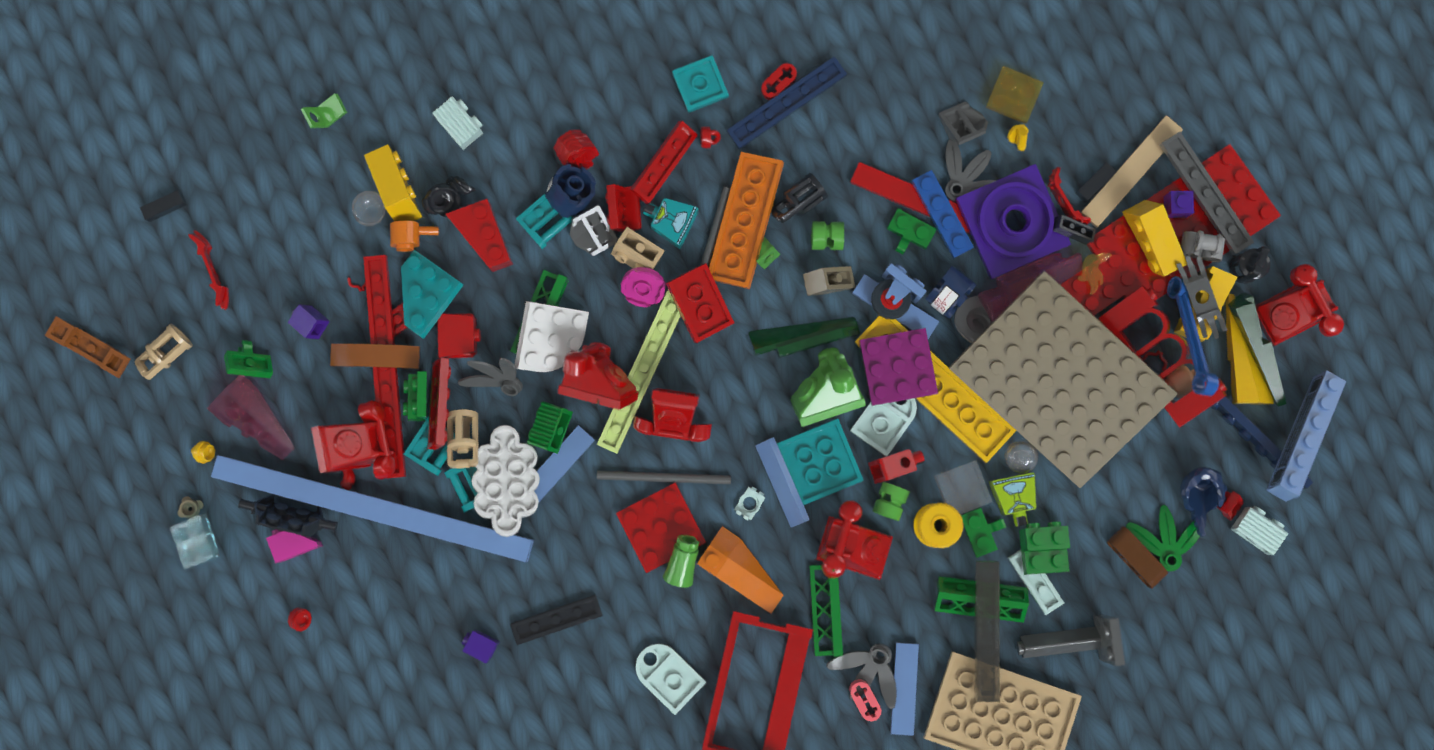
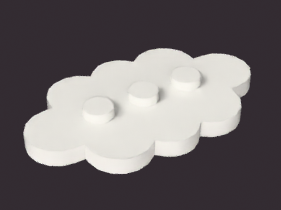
M502 425L492 432L490 444L481 445L478 448L479 462L475 466L477 471L472 476V486L477 492L474 499L475 511L483 518L492 519V526L497 534L509 537L519 531L521 518L531 516L537 510L539 501L534 491L539 486L540 478L534 469L537 463L535 449L529 444L520 443L519 434L513 427Z

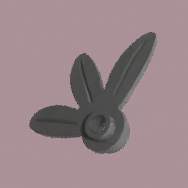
M948 140L946 165L951 181L946 185L945 193L950 200L956 201L955 198L995 181L981 180L973 182L988 165L992 155L991 151L986 150L977 155L962 172V158L959 147L955 142ZM959 186L961 192L958 194L954 193L953 187Z
M500 358L499 360L501 370L485 362L467 361L468 366L487 375L469 376L457 382L460 386L501 387L502 392L509 396H516L523 388L522 383L516 377L517 369L515 365L505 358Z
M875 644L871 647L870 651L847 652L843 656H837L827 663V668L830 670L849 669L865 664L855 680L863 679L869 686L878 672L879 684L888 708H895L897 689L893 672L888 665L892 658V652L888 646ZM880 651L884 653L885 656H879L877 652ZM857 686V691L855 692V694L859 693L861 696L864 693L863 690L866 687L861 688L860 686Z

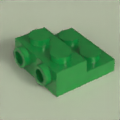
M417 371V374H408V380H404V393H408V402H403V415L408 416V421H426L427 372Z
M1061 522L1047 523L1048 527H1040V523L1026 524L1027 528L1019 530L1024 575L1069 572L1067 549L1070 548L1068 526H1061Z

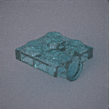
M206 513L199 514L170 527L184 570L210 562L220 556Z

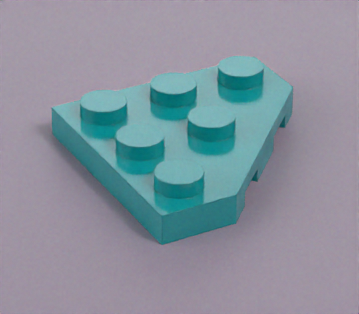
M414 250L401 266L404 325L424 339L464 285Z

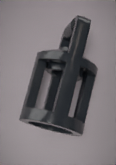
M808 173L803 179L783 192L784 199L772 208V216L781 223L786 222L794 215L802 217L821 201L828 198V195L813 174ZM812 189V193L801 201L798 200L799 197ZM786 207V209L788 210L787 212H785L784 214L780 212Z
M1262 246L1258 249H1249L1235 256L1230 262V274L1237 276L1236 281L1242 284L1261 279L1270 270L1271 262L1268 256L1270 249ZM1238 265L1240 272L1243 274L1241 276H1238L1235 267Z

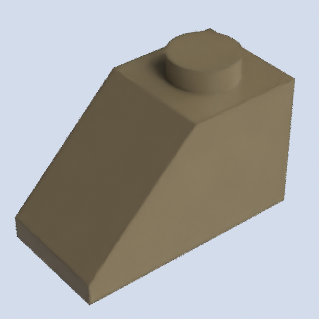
M851 266L820 268L803 274L807 296L824 295L856 288Z

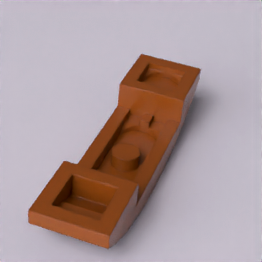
M57 316L45 334L46 337L85 357L117 378L121 377L131 358L114 347Z
M331 344L330 366L419 369L420 346Z

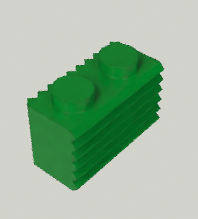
M542 401L541 406L536 412L535 423H533V427L529 431L527 443L558 454L573 412Z

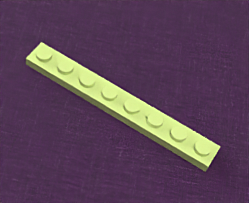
M669 289L627 377L636 386V391H639L638 400L620 410L613 408L597 443L598 446L618 454L634 416L681 317Z

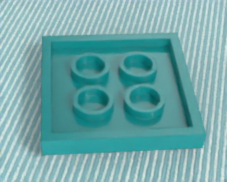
M839 419L777 443L803 505L864 481Z

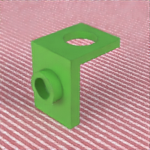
M333 94L318 107H303L301 109L310 128H328L347 113L338 94ZM310 113H313L317 117L318 122L312 120V118L310 117Z
M765 237L759 258L756 261L763 269L767 268L781 255Z

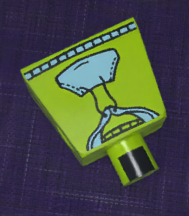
M1034 472L989 481L1000 513L1002 515L1012 514L1015 527L1028 524L1026 511L1036 509Z

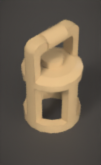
M170 323L158 338L145 346L146 351L135 360V365L140 374L150 380L163 368L168 369L171 363L186 349L189 350L193 344L180 329ZM173 337L178 344L165 355L160 348ZM147 359L154 364L150 370L144 363Z
M465 409L450 411L447 420V464L449 467L457 469L477 466L479 462L478 413ZM453 423H455V439L453 437ZM470 423H472V439L470 438ZM473 450V459L453 461V451H457L459 454H467Z

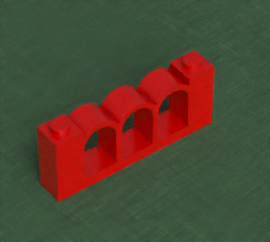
M1142 286L1098 319L1143 361L1144 359L1141 356L1167 338L1177 340L1182 347V355L1175 364L1159 374L1164 379L1182 365L1193 364V361L1188 359L1189 346L1187 341L1180 335L1169 333L1170 320L1162 310L1155 308L1159 305L1156 301L1159 298L1151 287L1147 289L1145 286ZM1148 313L1157 314L1163 322L1162 332L1158 337L1137 351L1123 333V330ZM1218 379V389L1212 396L1196 394L1192 390L1177 402L1172 399L1164 407L1179 428L1227 396L1225 393L1227 387L1221 379Z

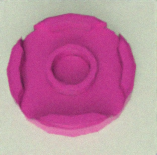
M637 267L626 272L622 278L621 292L626 296L625 299L629 303L639 307H650L651 304H658L662 300L666 284L663 277L657 271L651 268Z

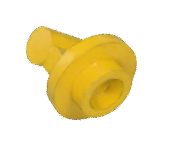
M1024 124L1015 125L1007 135L1008 140L1011 143H1016L1017 149L1020 151L1026 149L1028 128Z

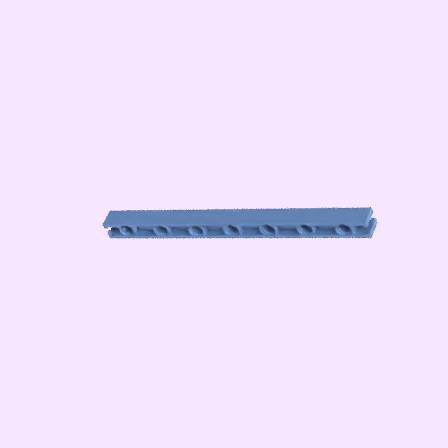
M217 455L211 475L212 478L523 562L529 561L534 543L533 539L518 535L500 536L492 528L225 456Z

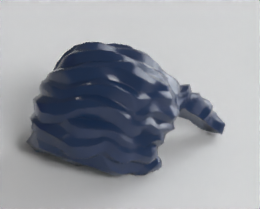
M1199 467L1183 478L1180 488L1184 507L1191 512V518L1194 521L1197 534L1204 537L1206 536V515L1217 506L1222 507L1227 486L1223 483L1221 472L1207 467Z

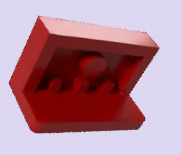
M606 185L607 193L605 198L609 210L607 221L610 229L624 232L627 227L633 231L640 230L642 228L640 201L630 191L632 186Z

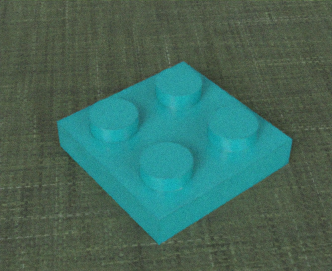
M713 55L672 71L688 113L729 97Z

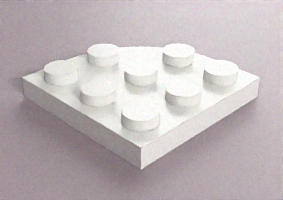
M526 301L515 367L536 372H549L563 367L565 355L573 350L579 351L582 345L589 312Z

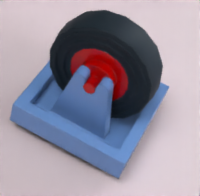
M891 263L881 276L885 281L880 282L875 287L871 296L874 311L885 319L902 317L908 311L911 301L916 304L927 292L922 282L916 278L912 280L906 275L907 271L898 264L894 266Z

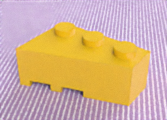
M387 144L365 154L364 157L384 207L394 222L415 221L422 218V214L414 199L416 198L412 186L407 183L409 177L405 169L399 165L402 163V160L397 150L392 151Z
M1144 200L1122 211L1147 257L1148 265L1153 273L1166 276L1178 270L1176 264L1181 263L1183 267L1187 265L1163 204Z
M1212 266L1206 269V273L1221 312L1222 306L1237 276ZM1204 290L1198 291L1195 296L1196 301L1201 304L1206 303L1209 300V294ZM1189 297L1200 341L1203 342L1205 339H1209L1212 330L1207 319H1203L1208 336L1203 338L1194 307ZM1180 317L1174 333L1186 338Z

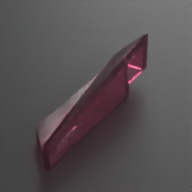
M1053 253L997 277L996 281L999 287L978 294L990 320L993 322L1043 270L1059 284L1082 271L1081 254L1076 253L1068 258H1062L1061 253Z

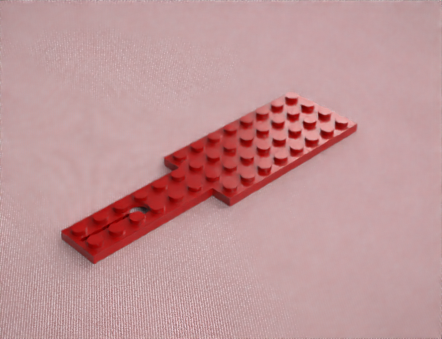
M1231 144L1202 162V165L1250 236L1281 216ZM1180 177L1147 200L1164 205V196L1170 191L1190 190ZM1195 198L1194 213L1187 218H1169L1180 246L1183 232L1203 231L1204 234L1215 236L1218 234ZM1123 215L1095 234L1094 242L1086 244L1097 260L1066 280L1061 286L1090 313L1095 315L1122 296L1124 299L1142 286H1145L1147 289L1151 287L1160 298L1167 293L1169 281L1175 276H1182L1179 270L1166 276H1161L1151 271L1148 259ZM1224 244L1223 255L1230 251L1226 244ZM1191 258L1197 272H1199L1200 268L1197 259ZM1202 259L1205 267L1212 263ZM1186 265L1183 268L1188 278H1190V271L1188 265Z

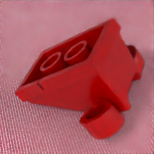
M1302 264L1292 269L1290 279L1294 286L1255 305L1260 327L1266 338L1272 342V346H1276L1318 323L1320 332L1326 337L1336 336L1344 328L1343 318L1334 313L1338 310V306L1333 303L1324 286V280H1317L1318 273L1309 264Z
M592 342L589 346L584 345L581 351L573 350L564 357V377L562 384L559 385L558 394L595 404L599 403V405L620 410L637 401L639 391H636V386L627 378L625 372L610 360L611 348L604 343Z
M655 388L652 392L654 422L634 416L633 428L645 435L703 442L710 438L712 424L691 425L699 403L700 394Z
M372 400L361 403L358 406L359 415L365 423L326 425L311 428L320 473L367 468L373 464V473L377 479L381 480L393 475L396 463L391 455L394 454V451H389L385 425H388V422L383 421L386 414L379 402Z
M852 500L845 501L840 506L839 516L842 520L831 516L828 517L815 560L823 562L822 571L828 578H838L846 569L880 580L893 536L853 524L860 519L862 509L857 502Z

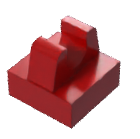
M1226 491V501L1222 507L1217 506L1216 508L1222 512L1224 517L1232 521L1244 504L1241 495L1234 491L1232 493Z

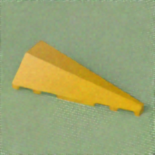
M1229 294L1226 299L1227 356L1228 361L1231 362L1232 404H1274L1264 378L1228 307V304L1235 299L1234 294Z

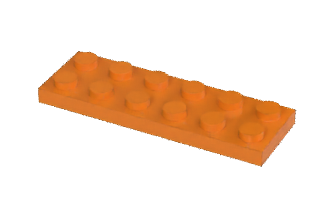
M745 152L740 153L709 270L716 282L750 289L757 265L756 261L759 258L784 166L783 160Z

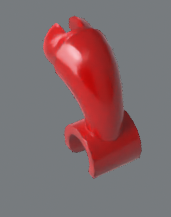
M343 470V480L340 482V486L350 490L355 483L354 471Z

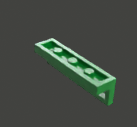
M543 270L531 302L536 303L537 300L546 297V305L558 306L568 284V278ZM546 277L556 280L553 289L549 292H546L543 286ZM522 323L510 352L517 354Z
M809 565L814 655L843 656L838 578H828L823 585H820L815 580L814 570H822V565ZM815 583L820 587L817 591L815 590ZM827 583L829 592L824 588ZM821 590L829 595V602L824 608L816 602V596ZM829 605H830V614L826 611V609H827V607H828ZM816 606H818L821 609V611L818 614ZM823 612L830 617L831 622L825 630L817 624V619ZM830 628H831V636H830L829 634H827V632H828V630H829ZM818 629H819L821 632H823L819 637H818ZM824 635L832 641V650L819 651V641Z
M938 577L934 611L1024 623L1029 606L1028 588ZM942 599L952 600L954 602L950 605L941 604ZM970 602L975 603L976 606L968 608L964 604ZM994 605L998 609L991 611L987 610L986 607ZM1012 608L1021 609L1020 614L1010 613L1008 610Z

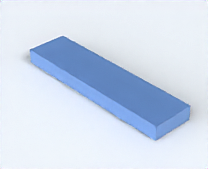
M864 274L852 294L872 306V292L879 283ZM912 304L902 317L896 318L900 324L910 331L926 328L928 339L939 323L938 320Z
M579 425L561 444L558 454L553 453L537 470L540 481L539 486L534 492L538 496L539 502L595 441Z
M774 437L755 445L790 527L810 520Z
M895 642L894 678L897 698L895 708L891 712V734L914 736L919 644Z

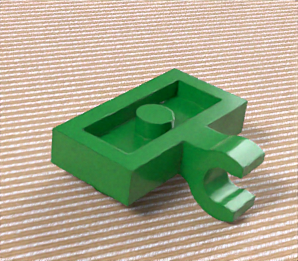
M897 209L887 227V230L902 237L895 250L902 255L910 242L926 250L937 230L900 209Z
M242 340V347H238V352L227 350L224 355L226 373L271 378L273 375L271 356L253 354L252 341Z
M981 508L961 515L964 529L976 558L998 550L991 533L1006 528L1003 519L987 524Z

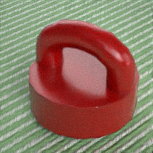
M702 126L700 129V144L702 148H710L711 145H715L720 141L721 135L717 130H711L710 126Z
M300 607L295 608L288 617L290 628L296 631L306 630L311 624V613Z

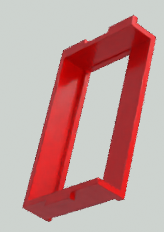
M733 611L702 750H737L712 744L740 622L789 633L763 750H785L809 639L812 637L813 629L788 623L784 627L759 621L760 617Z

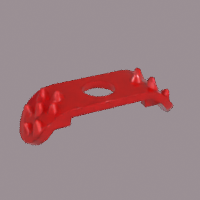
M1057 167L1052 170L1053 173L1049 176L1050 182L1047 186L1050 187L1065 216L1085 225L1091 223V218L1084 217L1079 210L1074 211L1059 185L1062 183L1059 177L1061 168Z

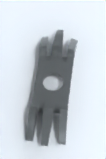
M1185 256L1191 278L1188 279L1181 263L1176 265L1190 296L1203 338L1208 337L1203 320L1207 319L1215 339H1217L1219 334L1214 316H1217L1223 332L1227 331V327L1211 288L1201 256L1196 257L1201 271V275H1198L1190 256ZM1200 290H1204L1209 294V300L1204 304L1198 303L1195 298L1196 293Z

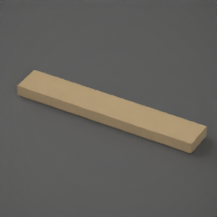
M1166 115L1083 209L1081 214L1084 217L1091 218V224L1097 228L1164 151L1160 144L1178 132H1182L1183 129Z

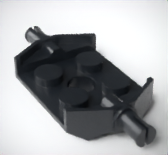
M274 494L254 502L241 498L238 504V508L251 510L254 524L306 537L313 536L318 530L321 531L322 528L336 531L338 522L323 518L324 515L320 506H317L316 512H311L305 508L298 509L284 503H274Z

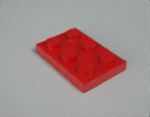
M707 263L666 283L694 343H698L734 324Z

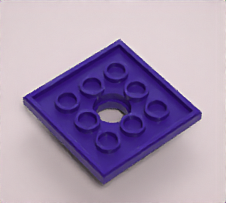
M1036 164L955 198L990 280L1071 245L1068 237L1053 231L1054 218L1059 215ZM1018 210L1023 213L1026 222L1022 230L1014 231L1007 226L1006 215L1009 211Z

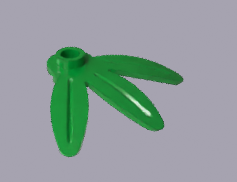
M1162 505L1159 512V531L1162 543L1145 528L1131 522L1126 525V528L1149 552L1159 556V562L1167 571H1175L1181 566V555L1187 552L1200 537L1197 534L1193 521L1176 542L1174 519L1166 505ZM1170 556L1174 557L1173 564L1168 563V558Z

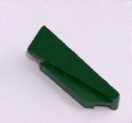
M849 317L750 331L748 334L755 356L776 350L778 357L781 358L860 334L856 318Z

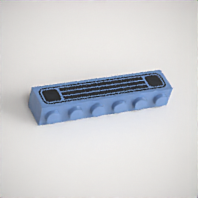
M1329 371L1313 377L1266 491L1285 502L1300 496L1345 386V380Z

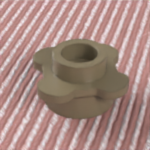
M189 496L184 497L178 510V516L180 518H190L193 522L199 520L200 509L204 506L201 500H192Z

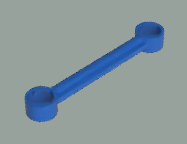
M1175 276L1168 283L1167 294L1170 298L1177 301L1196 375L1192 381V388L1196 394L1212 396L1218 389L1219 380L1215 374L1208 371L1189 301L1190 296L1182 277Z

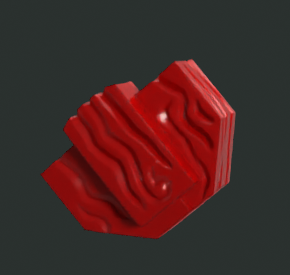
M569 130L557 139L554 146L556 155L563 166L571 164V167L579 169L583 167L587 170L594 165L592 160L600 155L592 141L581 130Z

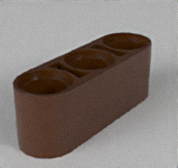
M1122 526L1106 541L1110 548L1150 589H1153L1169 574L1163 565L1126 527Z

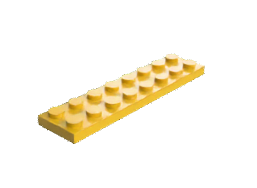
M878 316L854 343L860 347L859 340L906 332L908 330L896 319H885ZM930 351L938 394L915 399L980 459L987 463L1017 430Z

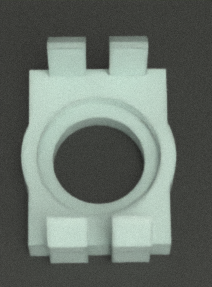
M753 486L752 488H747L734 509L736 514L744 515L743 518L747 521L748 519L752 520L765 499L764 493H757V489ZM753 497L756 500V507L753 510L744 508L743 501L745 498Z

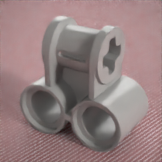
M1186 231L1182 235L1181 249L1184 256L1189 255L1190 258L1201 256V259L1205 261L1221 262L1225 238H1223L1222 234L1215 236L1204 234L1203 231Z

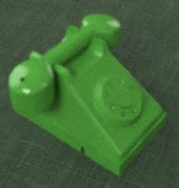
M826 348L819 352L818 368L800 384L798 390L790 399L801 427L866 406L852 369L844 355L840 354L838 348Z

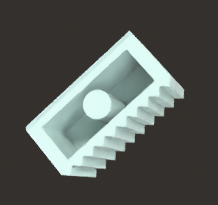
M452 96L433 111L432 114L464 150L483 134L480 129L483 125L475 115L470 117L466 113L468 107L461 99L456 101Z
M1256 506L1253 508L1245 507L1231 527V530L1265 554H1276V551L1288 535V532L1283 530L1285 526L1275 519L1270 521L1265 517L1266 513Z

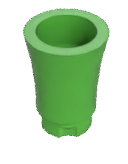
M690 535L678 536L668 566L663 574V579L667 583L683 588L693 585L695 563L699 551V541L695 537Z

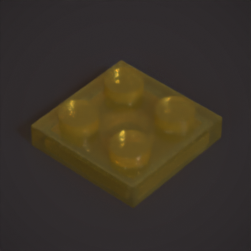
M1003 66L985 108L1026 124L1044 82Z

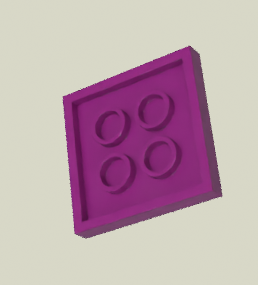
M926 328L859 340L871 406L938 394Z

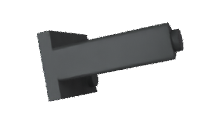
M1103 614L1093 615L1095 627L1020 636V641L1016 642L1018 655H1022V658L1098 649L1100 661L1114 666L1125 665L1119 619Z

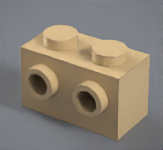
M627 227L616 242L611 255L620 263H626L632 268L646 267L654 270L664 250Z

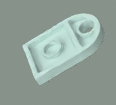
M915 398L906 400L903 405L892 402L871 406L870 402L850 432L887 457L915 417L917 410Z
M652 644L642 650L637 658L636 673L639 680L674 715L706 683V680L668 645ZM648 652L654 653L657 657V661L653 665H648L644 661V655Z

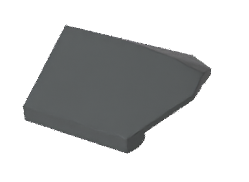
M967 102L939 113V118L949 139L958 145L986 134L987 120L980 112L970 107Z
M599 204L572 218L569 235L577 247L592 256L615 245L618 241L615 232L610 229L607 218Z

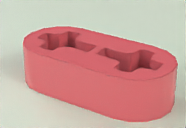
M863 679L854 680L850 685L849 691L862 717L867 721L877 720L881 715V707L870 686ZM857 686H860L861 688L866 687L863 690L866 697H864L863 699L861 698L859 693L855 694V692L857 691ZM867 702L874 708L875 713L872 715L869 712L865 713L867 711L865 703Z

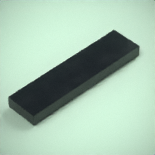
M595 594L513 622L510 626L516 644L520 645L603 616Z

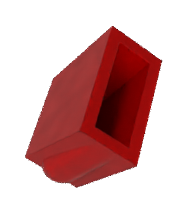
M472 313L442 314L438 319V358H472L477 354V342L481 341L480 328L477 329V319Z

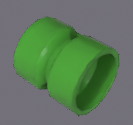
M812 221V250H824L826 247H829L830 250H843L844 222H830L827 225L825 221Z
M882 482L878 493L881 497L875 501L872 512L895 521H900L903 513L901 506L906 504L910 492L898 486Z

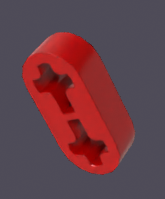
M788 63L782 64L762 84L761 92L763 97L771 100L793 84L797 75L796 68ZM784 70L785 72H788L790 70L791 78L785 77L781 81L780 79L783 76L782 71ZM775 83H777L778 85L775 88L776 93L774 94L773 92H770L768 94L767 86L769 85L770 87H772Z

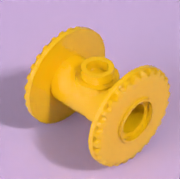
M932 503L925 505L917 512L913 528L916 537L924 545L934 548H946L959 540L963 531V520L960 513L953 506L946 503ZM936 520H940L942 523L939 531H936L934 528Z

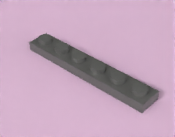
M1178 132L1162 142L1160 147L1188 189L1193 191L1194 198L1218 234H1222L1223 238H1225V244L1232 255L1253 244V239L1182 133Z

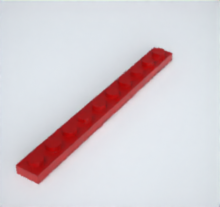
M387 255L363 257L371 344L395 345ZM373 367L375 401L379 402L385 410L386 415L383 421L388 422V425H385L389 451H394V454L391 456L395 459L396 463L395 471L389 478L406 477L397 368Z

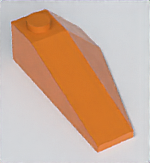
M722 526L697 564L771 614L784 595L744 542Z

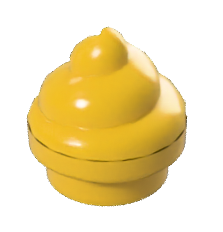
M200 441L194 445L191 453L198 463L204 464L213 460L215 448L207 441Z

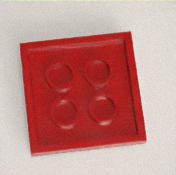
M676 482L616 513L646 573L669 562L674 544L677 542L679 535L695 537L699 541V546L706 543Z

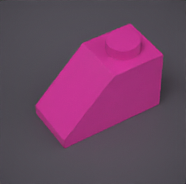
M277 529L272 531V536L266 538L275 563H282L323 546L321 541L312 537Z

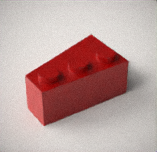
M488 199L446 214L492 272L513 265Z

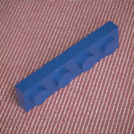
M931 170L913 179L911 182L953 259L973 249V244L933 171Z

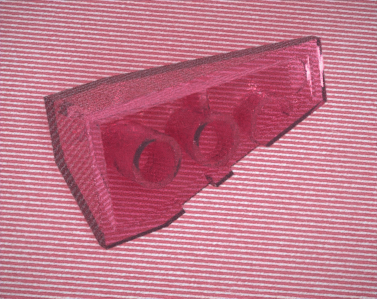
M239 375L207 407L223 424L229 428L233 425L242 431L241 435L246 438L249 436L253 437L258 441L260 447L281 460L295 449L258 388L243 375Z

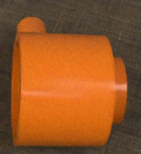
M414 221L391 222L390 246L400 252L414 251V248L420 246L419 235H438L439 228L438 226H419V223Z

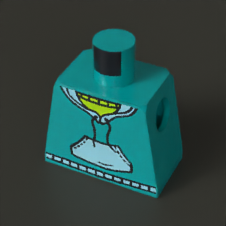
M664 198L660 207L652 203L647 204L643 214L653 219L651 229L681 249L699 209L692 205Z

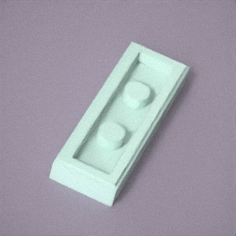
M1021 549L1008 557V560L1044 615L1064 604L1046 574L1024 575Z

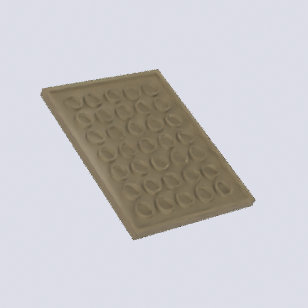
M1045 270L949 366V369L1079 488L1092 478L1178 394Z

